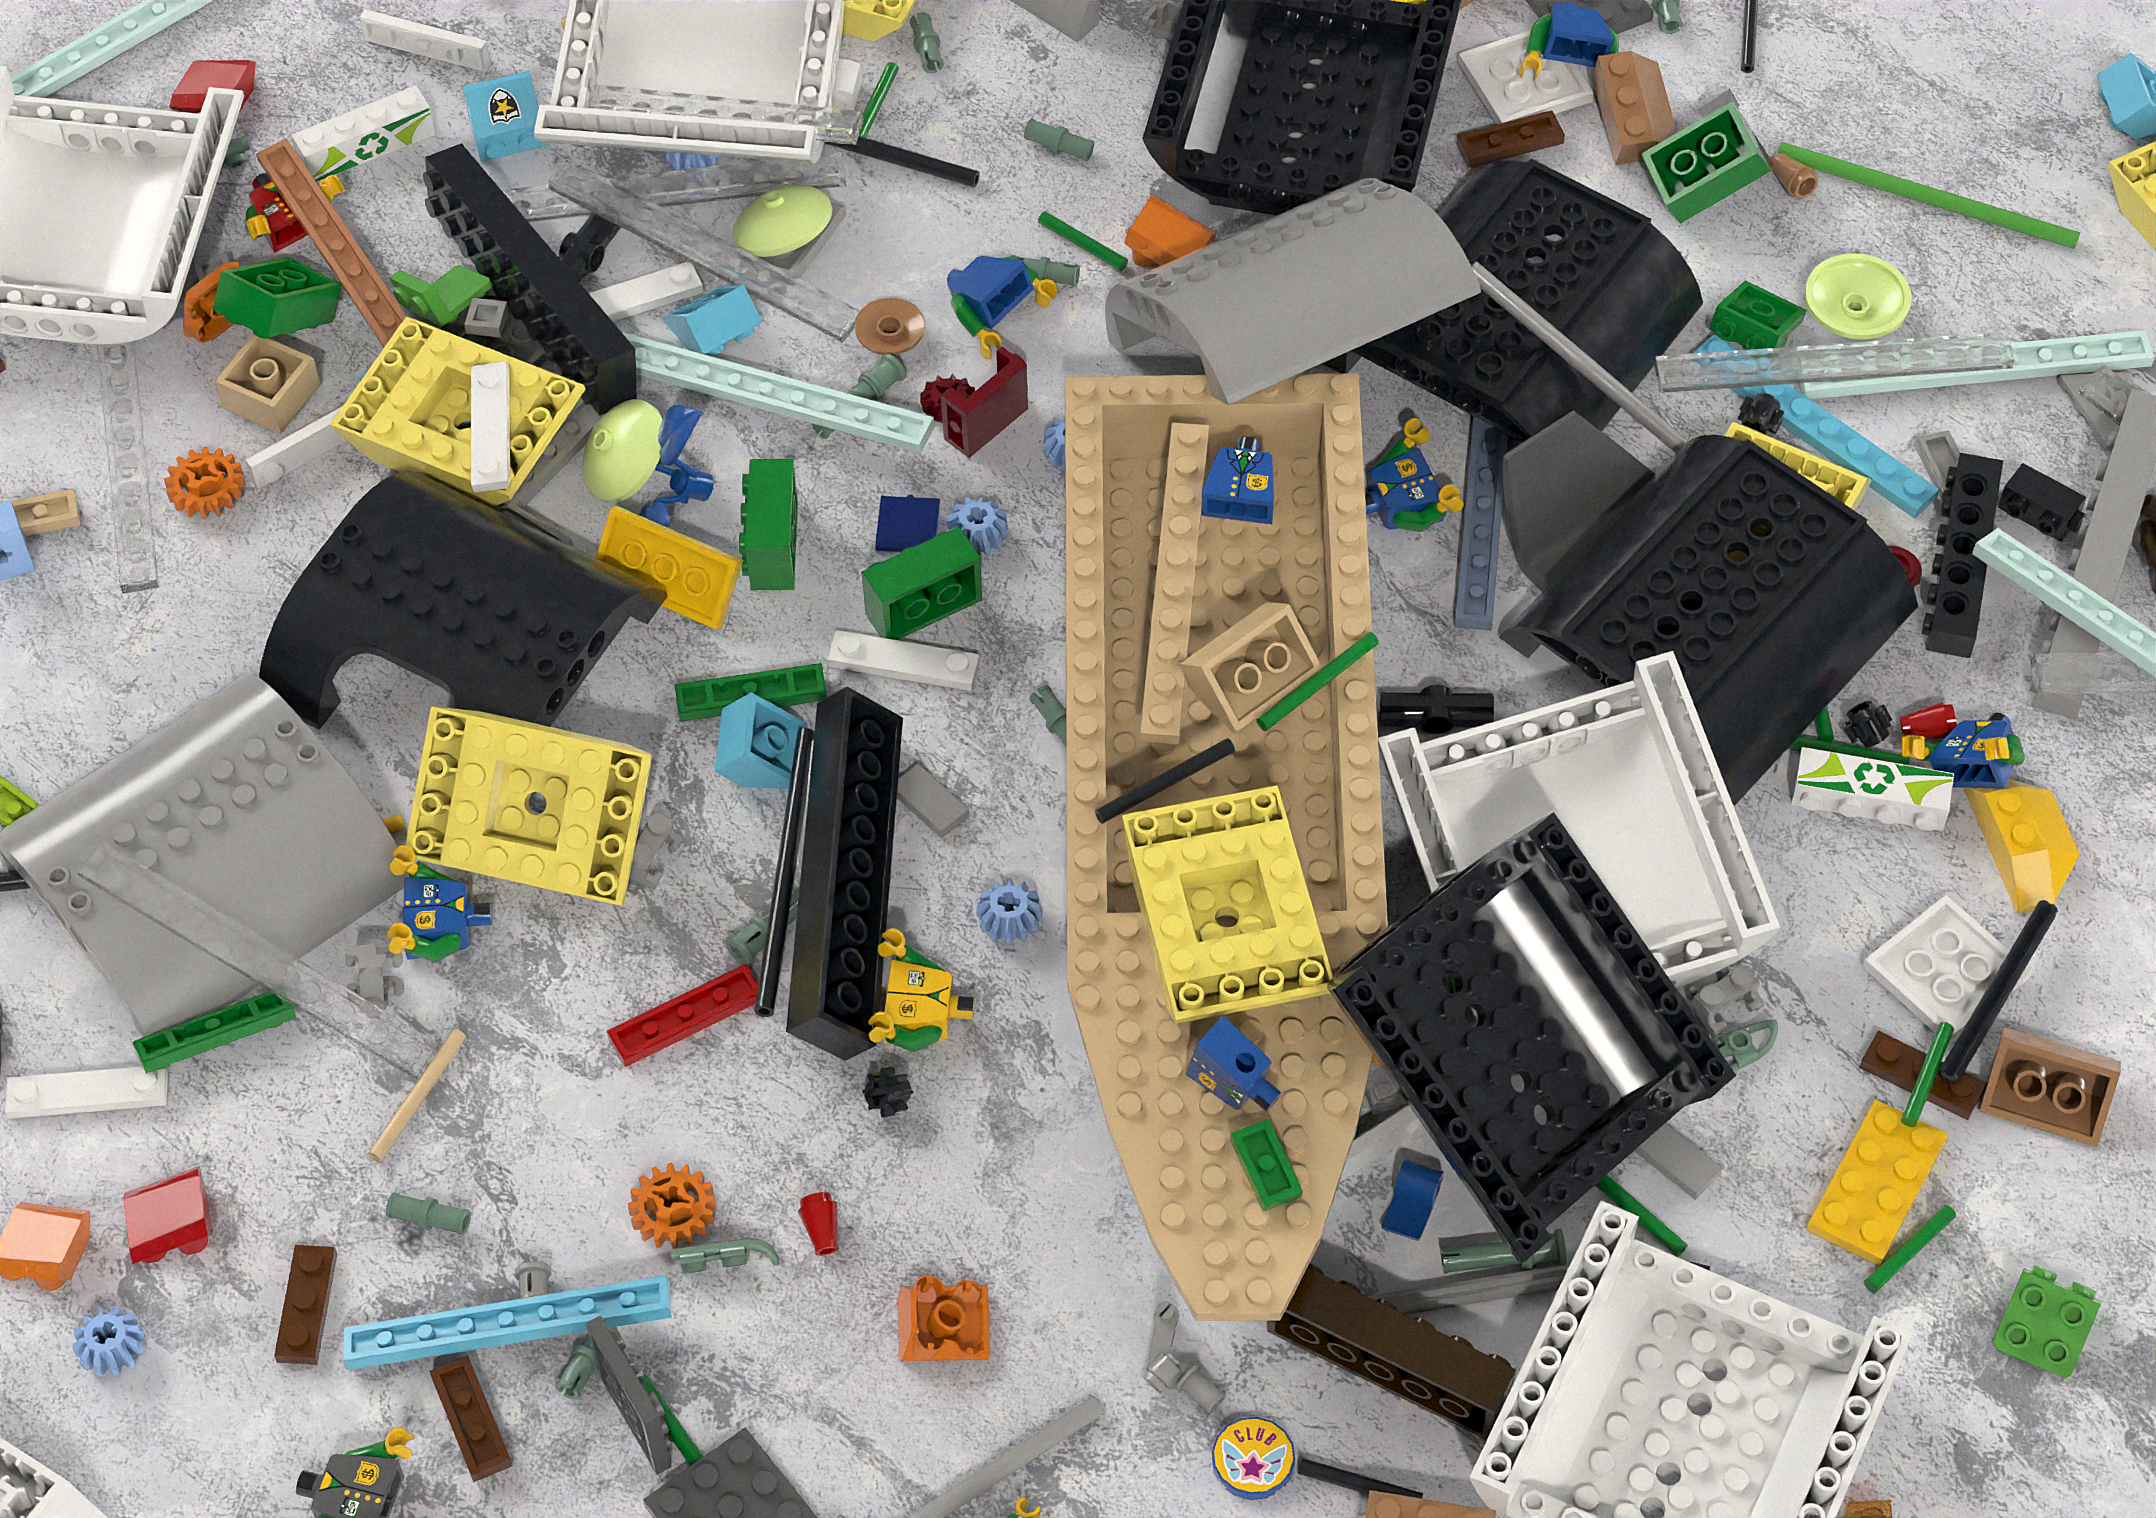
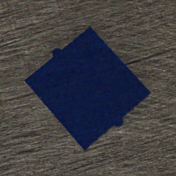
M912 494L907 497L881 496L875 551L902 552L908 547H915L933 539L937 535L940 499L916 498Z

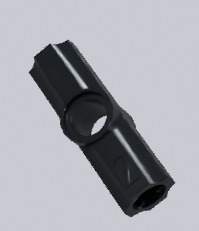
M602 206L600 209L593 211L577 233L570 232L565 236L560 246L558 258L579 282L587 271L594 273L598 270L604 258L605 248L622 227L621 219L614 214L613 210Z
M1430 685L1422 689L1420 693L1380 692V726H1421L1424 732L1438 735L1449 732L1453 727H1478L1494 722L1493 693H1453L1450 688L1443 685Z

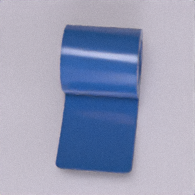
M1405 1158L1396 1180L1393 1200L1381 1228L1385 1231L1419 1241L1439 1194L1444 1171Z

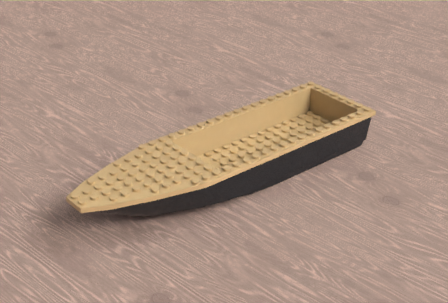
M1359 373L1296 374L1229 405L1212 397L1206 375L1065 377L1068 992L1107 1128L1152 1246L1195 1321L1281 1320L1320 1243L1355 1137L1374 1055L1331 994L1176 1024L1166 1009L1132 880L1122 815L1278 785L1332 975L1334 976L1345 965L1344 963L1388 928L1373 649L1266 732L1258 726L1256 719L1238 732H1232L1196 697L1185 677L1179 744L1140 742L1172 423L1209 425L1204 484L1218 450L1223 447L1236 449L1237 441L1241 437H1253L1260 443L1259 452L1271 454L1273 464L1274 509L1272 525L1201 516L1187 658L1266 602L1290 605L1322 667L1330 663L1368 632H1372ZM1226 738H1229L1233 743L1235 752L1103 824L1098 821L1095 815L1096 809ZM1222 915L1216 920L1222 927H1232L1238 922L1231 915ZM1222 1016L1231 1022L1272 1062L1265 1079L1279 1089L1282 1094L1267 1112L1250 1098L1239 1110H1236L1186 1075L1197 1043ZM1269 1119L1303 1193L1301 1198L1263 1212L1230 1142V1134Z

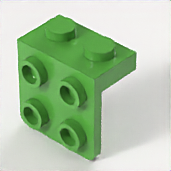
M462 265L453 267L433 284H429L402 270H398L389 277L395 287L393 294L404 308L439 326L456 320L459 313L471 304L472 298L482 299L493 286L488 277Z
M2034 1265L2032 1271L2024 1268L1994 1337L1993 1344L2000 1351L2060 1377L2067 1378L2073 1373L2102 1301L2094 1298L2097 1291L2073 1281L2070 1288L2055 1282L2057 1274L2037 1265Z

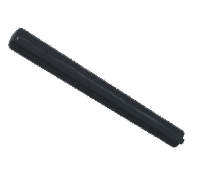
M2041 900L2036 905L1940 1067L1939 1077L1942 1080L1954 1085L1961 1079L2055 919L2058 908L2054 904Z

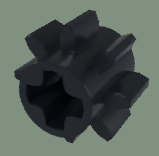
M1758 393L1755 399L1746 396L1739 408L1741 412L1738 420L1742 421V425L1766 434L1767 431L1776 434L1783 422L1781 418L1785 412L1780 409L1781 405L1774 396L1767 393Z
M1864 701L1851 708L1846 714L1849 720L1845 722L1846 727L1843 729L1852 744L1860 740L1864 747H1872L1884 741L1890 734L1887 728L1891 726L1890 721L1893 719L1884 704L1876 708L1872 701Z
M891 1066L881 1068L880 1072L867 1075L869 1082L866 1084L865 1089L862 1090V1093L869 1105L868 1110L880 1109L882 1118L895 1116L896 1112L908 1110L906 1102H908L911 1094H913V1090H911V1085L907 1080V1073L895 1075V1068Z

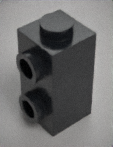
M2022 463L2004 486L1998 508L2005 511L2011 517L2020 519L2033 526L2042 534L2062 542L2070 531L2076 533L2079 530L2083 518L2086 517V513L2082 512L2087 497Z

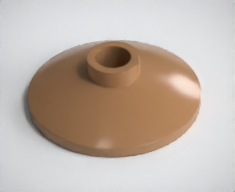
M896 298L880 299L868 304L859 312L855 321V334L860 344L867 350L880 355L885 353L898 355L911 350L921 341L925 332V321L920 310L912 303Z

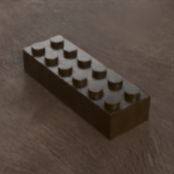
M1309 1263L1281 1320L1268 1321L1267 1332L1485 1440L1488 1439L1515 1381L1516 1369L1511 1367V1364L1505 1358L1496 1354L1486 1355L1474 1349L1469 1341L1460 1336L1452 1335L1449 1337L1437 1331L1432 1323L1421 1317L1410 1318L1398 1312L1397 1307L1387 1300H1374L1363 1295L1360 1289L1352 1283L1344 1280L1337 1282L1325 1276L1321 1269Z

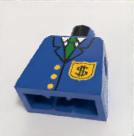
M1241 437L1237 441L1236 449L1223 447L1218 450L1202 490L1201 516L1272 525L1274 509L1272 455L1268 452H1259L1260 443L1253 437Z
M1224 1016L1197 1043L1186 1075L1232 1108L1239 1110L1250 1098L1267 1112L1282 1094L1279 1089L1265 1079L1272 1063L1271 1060Z

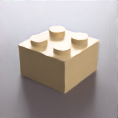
M254 334L214 381L223 409L280 434L320 386L313 357L272 339L259 338Z

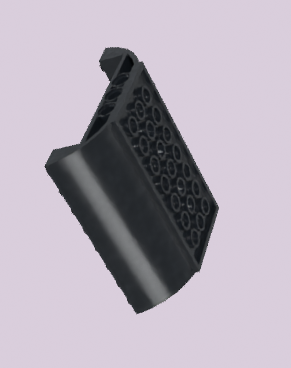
M1184 0L1142 140L1149 154L1163 171L1188 190L1208 199L1211 205L1277 216L1366 178H1376L1379 181L1394 185L1411 193L1416 185L1462 0H1427L1425 6L1392 0ZM1320 59L1324 62L1320 65H1315L1309 61ZM1312 83L1317 85L1315 89H1307L1303 85ZM1297 132L1303 134L1304 136L1302 138L1296 139L1290 137L1289 135L1291 133ZM1291 157L1297 159L1298 161L1292 164H1288L1283 162L1282 160L1284 158Z
M1530 159L1528 162L1514 160L1497 161L1484 165L1470 176L1438 214L1456 238L1470 265L1477 261L1632 393L1703 305L1700 287L1691 268L1669 239L1651 224V218L1533 159ZM1553 234L1559 235L1562 239L1558 241H1551L1547 239L1545 236H1551ZM1536 256L1544 261L1541 263H1531L1527 258ZM1482 289L1481 293L1322 363L1341 374H1348L1359 359L1363 357L1522 442H1525L1573 410L1603 431L1621 408L1504 308L1495 309L1491 307L1489 303H1496V301ZM1480 324L1485 326L1487 330L1476 332L1470 326Z
M1716 434L1701 435L1689 440L1510 624L1499 638L1527 658L1542 644L1604 689L1633 681L1637 661L1673 651L1729 797L1735 806L1918 608V602L1906 571L1883 539L1867 524L1868 519L1749 439L1743 442L1728 436ZM1755 526H1764L1771 533L1765 537H1759L1754 535L1751 529ZM1740 550L1748 558L1743 561H1734L1728 556V553ZM1694 599L1701 604V607L1691 611L1683 608L1681 602ZM1662 624H1671L1678 631L1673 635H1663L1657 628Z
M1554 812L1510 837L1458 874L1449 878L1344 963L1345 965L1332 977L1327 985L1328 991L1517 1261L1522 1263L1526 1262L1552 1239L1546 1230L1552 1222L1684 1106L1712 1098L1737 1076ZM1444 973L1450 975L1455 982L1453 994L1447 992L1443 987L1442 977ZM1467 1006L1473 1008L1478 1015L1476 1027L1470 1025L1466 1020L1465 1010ZM1513 1072L1518 1073L1523 1079L1524 1088L1521 1093L1512 1086L1511 1076ZM1536 1105L1541 1106L1546 1112L1547 1119L1545 1125L1539 1124L1534 1117Z

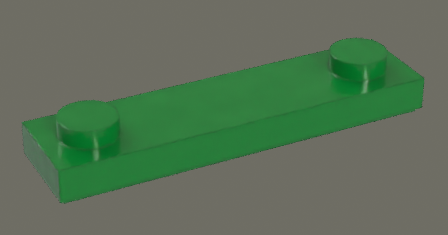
M822 663L674 684L680 722L721 716L724 707L751 692L777 707L820 702L827 698Z
M279 987L134 1040L132 1044L145 1073H149L154 1070L167 1068L173 1063L268 1028L278 1027L287 1021L296 1019V1015L283 988Z

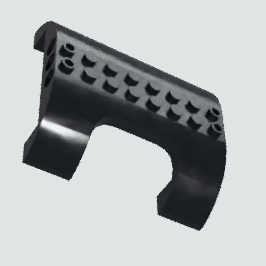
M400 472L382 480L354 505L297 579L273 623L261 660L259 678L276 691L303 722L320 730L341 703L332 681L339 668L352 656L368 653L380 656L442 687L452 695L455 701V709L485 712L551 727L631 616L648 624L666 600L667 594L665 591L419 472Z

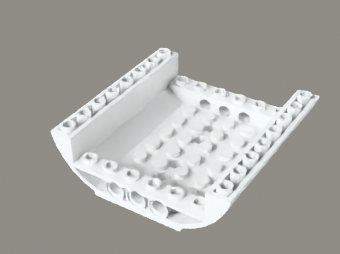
M1600 1200L1469 1479L1478 1495L1491 1510L1496 1511V1515L1499 1518H1645L1641 1514L1640 1509L1646 1504H1654L1661 1508L1664 1514L1662 1518H1836L1913 1332L1873 1316L1864 1337L1634 1239L1639 1216ZM1710 1365L1717 1366L1724 1371L1725 1378L1720 1381L1709 1380L1704 1375L1703 1369ZM1692 1400H1702L1707 1403L1710 1412L1702 1416L1695 1415L1689 1410L1687 1404ZM1662 1469L1673 1470L1678 1475L1679 1482L1674 1485L1662 1484L1657 1479L1656 1473Z

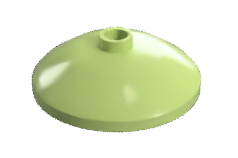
M789 185L771 189L758 196L742 210L733 227V238L737 247L742 252L752 256L769 257L793 251L813 240L824 230L832 216L831 202L827 194L822 190L807 185Z
M1857 253L1837 255L1817 265L1807 279L1804 294L1808 311L1822 327L1834 334L1851 339H1874L1893 332L1907 318L1912 300L1910 286L1897 268L1880 258Z
M639 399L622 402L605 413L593 428L583 454V475L589 492L596 498L609 503L623 501L634 495L648 481L655 470L661 456L659 454L661 446L658 442V433L663 419L659 411L650 403Z

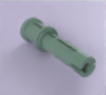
M885 353L877 366L869 372L864 371L860 374L858 384L849 390L847 394L869 400H879L885 396V390L896 381H903L907 377L906 371L897 358L889 353ZM811 423L817 434L823 430L820 436L824 439H827L835 431L834 429Z
M800 886L792 892L790 907L798 901ZM798 904L789 911L787 926L797 919ZM769 912L764 916H754L749 920V926L736 937L732 935L725 940L729 953L741 965L747 964L749 966L753 963V957L764 948ZM753 938L755 939V940L752 941L750 944H747V943H748L750 940H752Z
M1555 1229L1554 1233L1550 1234L1552 1239L1523 1263L1516 1260L1504 1241L1448 1248L1441 1247V1261L1444 1265L1443 1272L1447 1274L1448 1272L1520 1264L1521 1268L1527 1270L1532 1269L1534 1264L1552 1262L1566 1265L1567 1257L1564 1234L1562 1229Z

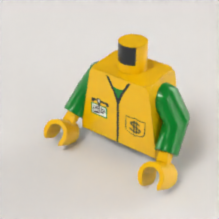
M892 928L882 934V937L890 943H881L878 946L879 954L883 957H891L895 954L896 960H891L885 1012L875 1013L868 1021V1024L876 1026L869 1033V1038L872 1042L878 1043L884 1039L885 1044H893L908 1051L916 1052L938 1041L946 1040L949 1037L951 1018L973 1020L975 997L954 995L953 975L946 972V970L909 945H905L904 935L898 929Z

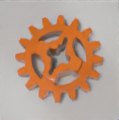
M203 447L201 454H196L191 449L189 450V458L184 459L180 456L176 458L178 467H168L170 476L164 478L170 503L174 502L176 511L180 512L185 509L188 517H192L196 512H200L202 519H206L209 511H213L219 516L221 515V507L225 506L229 509L234 507L232 498H242L240 489L245 487V481L240 462L236 463L232 453L224 457L221 448H218L214 453H209L208 447ZM223 472L228 476V478H224ZM182 487L186 488L187 493L182 490Z
M668 1163L667 1170L663 1173L655 1166L652 1168L653 1177L651 1179L642 1175L638 1178L641 1189L631 1188L630 1194L633 1202L628 1203V1210L630 1216H633L631 1218L633 1229H641L640 1233L643 1241L654 1237L656 1248H661L665 1241H670L672 1249H676L678 1241L683 1239L691 1246L693 1245V1234L697 1233L703 1237L706 1235L704 1223L714 1224L715 1218L712 1210L717 1209L715 1196H712L714 1194L711 1182L704 1183V1176L701 1171L691 1176L689 1165L687 1164L680 1171H675L673 1164ZM689 1190L697 1196L699 1202H695V1197L688 1195ZM646 1210H650V1215L657 1218L656 1222L649 1218Z

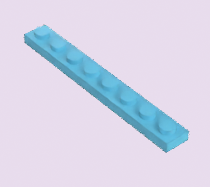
M1714 334L1693 352L1691 360L1693 364L1743 399L1746 396L1755 399L1758 393H1767L1774 396L1781 405L1780 409L1785 412L1781 418L1783 421L1781 425L1837 465L1872 479L1869 486L1871 489L1914 519L1937 499L1939 493L1937 487L1726 340H1722Z
M667 1275L345 1327L343 1362L347 1370L587 1332L586 1323L600 1315L608 1328L672 1318L670 1283Z

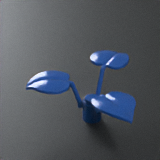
M673 405L666 412L659 429L658 442L661 446L659 454L661 455L662 463L666 466L675 464L681 469L673 470L657 464L655 470L671 476L670 488L675 491L677 496L656 498L653 506L645 505L639 515L667 528L670 513L666 504L676 502L687 504L689 498L705 502L713 490L714 479L711 474L692 468L678 459L694 427L703 414L702 411L682 405Z

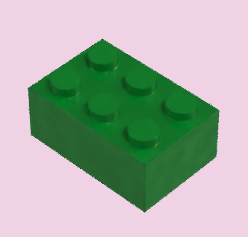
M1733 101L1642 153L1643 159L1665 205L1680 224L1771 172L1747 120Z
M289 257L221 271L213 310L225 316L228 322L235 325H243L253 330V334L259 338L273 339L274 336L294 334L299 330L315 329L319 325L332 323L342 284Z
M750 459L749 474H742V493L745 496V503H741L740 508L741 525H744L743 532L739 533V553L742 554L743 560L742 575L749 576L751 590H794L798 496L793 459Z
M956 527L948 532H941L934 536L933 539L915 547H908L900 554L883 562H876L869 566L868 569L861 571L865 615L881 638L899 640L983 600L980 556L960 527Z

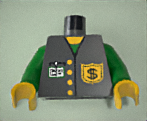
M396 1427L388 1433L386 1440L348 1451L344 1455L334 1454L329 1458L323 1475L306 1470L300 1473L296 1485V1494L313 1499L311 1510L315 1518H389L404 1480V1474L399 1461L395 1458L399 1456L402 1459H409L411 1457L412 1451L404 1445L408 1441L414 1440L415 1436L401 1427Z

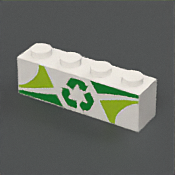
M417 85L294 133L291 137L296 153L314 180L319 182L330 175L339 174L436 134L430 107Z
M1802 747L1796 769L1791 805L1800 806L1811 811L1823 810L1840 813L1846 817L1858 816L1875 819L1886 824L1898 823L1915 826L1926 831H1943L1950 810L1954 773Z

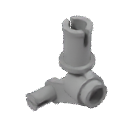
M1163 1301L1157 1306L1155 1312L1156 1323L1146 1366L1147 1372L1143 1378L1159 1393H1162L1166 1388L1176 1389L1178 1392L1184 1391L1210 1415L1223 1402L1226 1394L1199 1372L1201 1369L1199 1365L1183 1364L1170 1353L1180 1314L1176 1306L1170 1304L1169 1301Z

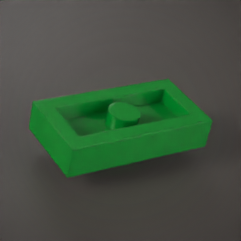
M1269 1119L1230 1134V1142L1263 1212L1301 1198L1303 1191Z

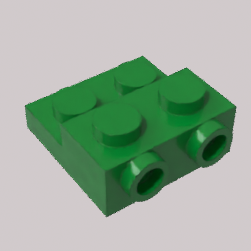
M1745 280L1717 305L1709 330L1715 332L1722 340L1736 342L1746 347L1752 355L1772 359L1785 347L1789 334L1803 322L1807 310Z

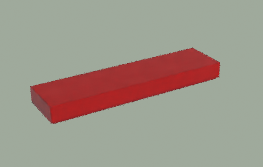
M744 964L607 1030L608 1039L623 1065L627 1067L754 1005L758 982L747 964Z

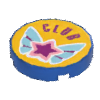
M1259 1417L1241 1418L1228 1424L1216 1437L1212 1450L1213 1473L1218 1481L1220 1480L1221 1484L1226 1487V1490L1234 1496L1247 1500L1266 1499L1276 1494V1491L1280 1490L1283 1486L1285 1487L1291 1480L1295 1467L1294 1445L1286 1431L1273 1421Z

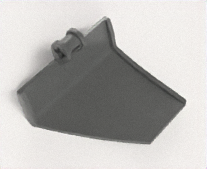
M1574 410L1503 456L1504 498L1515 555L1521 571L1541 591L1572 562L1656 475Z

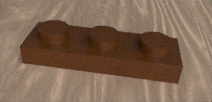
M1548 111L1458 134L1456 144L1468 168L1564 144L1565 134L1553 111Z
M1878 1030L1862 1058L1859 1068L1912 1093L1927 1054ZM1939 1067L1926 1101L1963 1119L1969 1120L1985 1091L1987 1083L1964 1072L1959 1082L1952 1085L1939 1077Z
M295 1245L274 1353L277 1363L318 1365L337 1260L335 1247Z
M464 1356L430 1370L432 1381L473 1483L512 1467L511 1459L469 1356Z

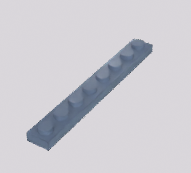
M1473 416L1455 627L1491 631L1504 490L1503 456L1507 453L1508 434Z

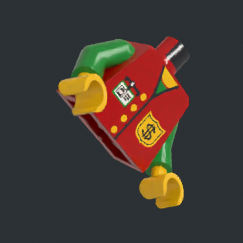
M262 173L256 176L252 183L255 190L249 194L251 206L246 210L245 231L252 240H256L264 235L272 251L276 253L308 235L268 175ZM330 175L318 184L329 202L334 200L335 194L346 191L337 175Z

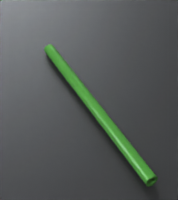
M1785 142L1781 143L1778 153H1785L1788 157L1814 170L2075 249L2080 236V232Z

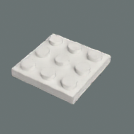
M1531 30L1458 53V64L1496 124L1548 111H1553L1554 114L1593 102L1594 92L1575 64L1543 59V55H1539V59L1542 61V69L1537 79L1533 81L1535 72L1530 67H1526L1521 78L1519 76V69L1523 60L1529 56L1526 50Z
M1945 895L1864 960L1863 968L1934 1033H1936L1939 1023L1946 1022L1954 1027V1031L1949 1041L1950 1044L1961 1034L2009 950L1950 897ZM2027 966L2012 992L2030 978L2032 970Z

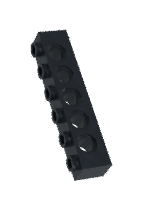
M1960 453L1957 465L1949 466L1945 487L1952 488L1951 495H1944L1941 508V516L1947 517L1946 525H1939L1936 545L1942 546L1941 554L1935 553L1931 575L1937 576V583H1930L1926 601L1927 605L1933 606L1932 614L1925 613L1921 635L1928 636L1927 651L1965 658L1971 657L1977 637L1987 572V564L1972 553L1976 542L1993 532L2004 460Z

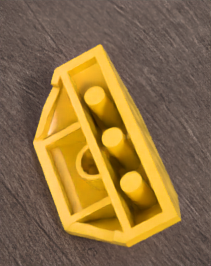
M2008 779L2004 789L1963 788L2016 912L2034 910L2041 900L2054 904L2080 853L2053 792L2012 779Z

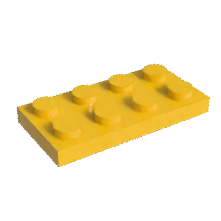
M619 506L610 508L596 555L597 559L665 591L667 598L661 606L715 630L723 627L743 560Z
M1875 1099L1808 1222L1806 1230L1881 1266L1943 1149L1949 1134L1918 1120L1915 1127L1906 1126L1901 1122L1903 1112Z

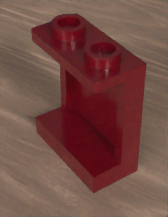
M1000 347L996 351L997 373L966 398L952 387L941 394L944 440L968 458L973 456L1028 410L1027 364L1018 354H1012L1004 347Z

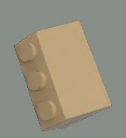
M1269 602L1264 603L1179 664L1196 697L1232 732L1241 730L1323 668L1290 605Z

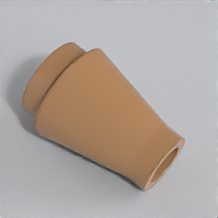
M1778 153L1772 158L1773 164L1769 167L1775 172L1790 196L1802 199L1813 193L1818 184V178L1815 175L1814 169L1788 157L1785 153Z

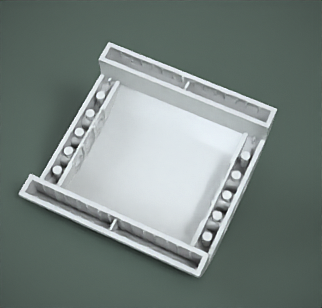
M570 0L550 105H539L534 136L537 141L547 143L815 164L822 153L829 123L841 46L845 0Z
M0 66V334L85 344H119L149 336L166 325L177 308L244 98L242 90L209 87L201 113L195 114L15 95L7 66Z
M1673 651L1637 661L1633 681L1420 744L1415 727L1378 738L1380 751L1431 893L1449 878L1458 874L1496 846L1554 812L1676 988L1700 980L1741 960L1761 947L1780 930V925ZM1471 1008L1476 1022H1478V1015L1473 1008Z

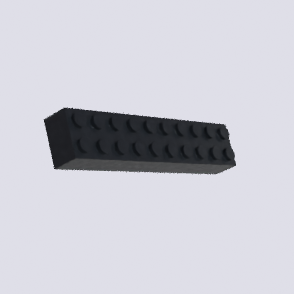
M461 143L426 156V172L423 173V179L427 187L428 198L425 199V206L428 214L440 222L446 236L454 239L462 255L473 262L477 272L490 279L497 298L507 301L513 317L523 322L533 341L537 340L544 348L547 358L559 366L564 378L585 386V391L581 395L583 402L586 405L590 404L597 414L601 416L622 402L637 399L636 349L464 145Z
M848 686L817 703L786 1025L787 1033L844 1061L877 1046V1043L872 1042L869 1038V1033L876 1026L868 1024V1021L875 1013L880 1011L884 957L879 954L878 946L885 942L882 934L886 932L903 726V717Z

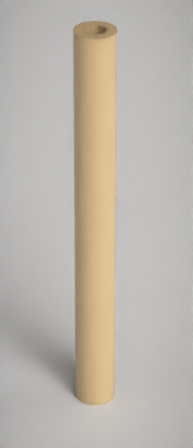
M458 1029L452 1030L368 1152L370 1158L376 1162H382L466 1039V1035Z

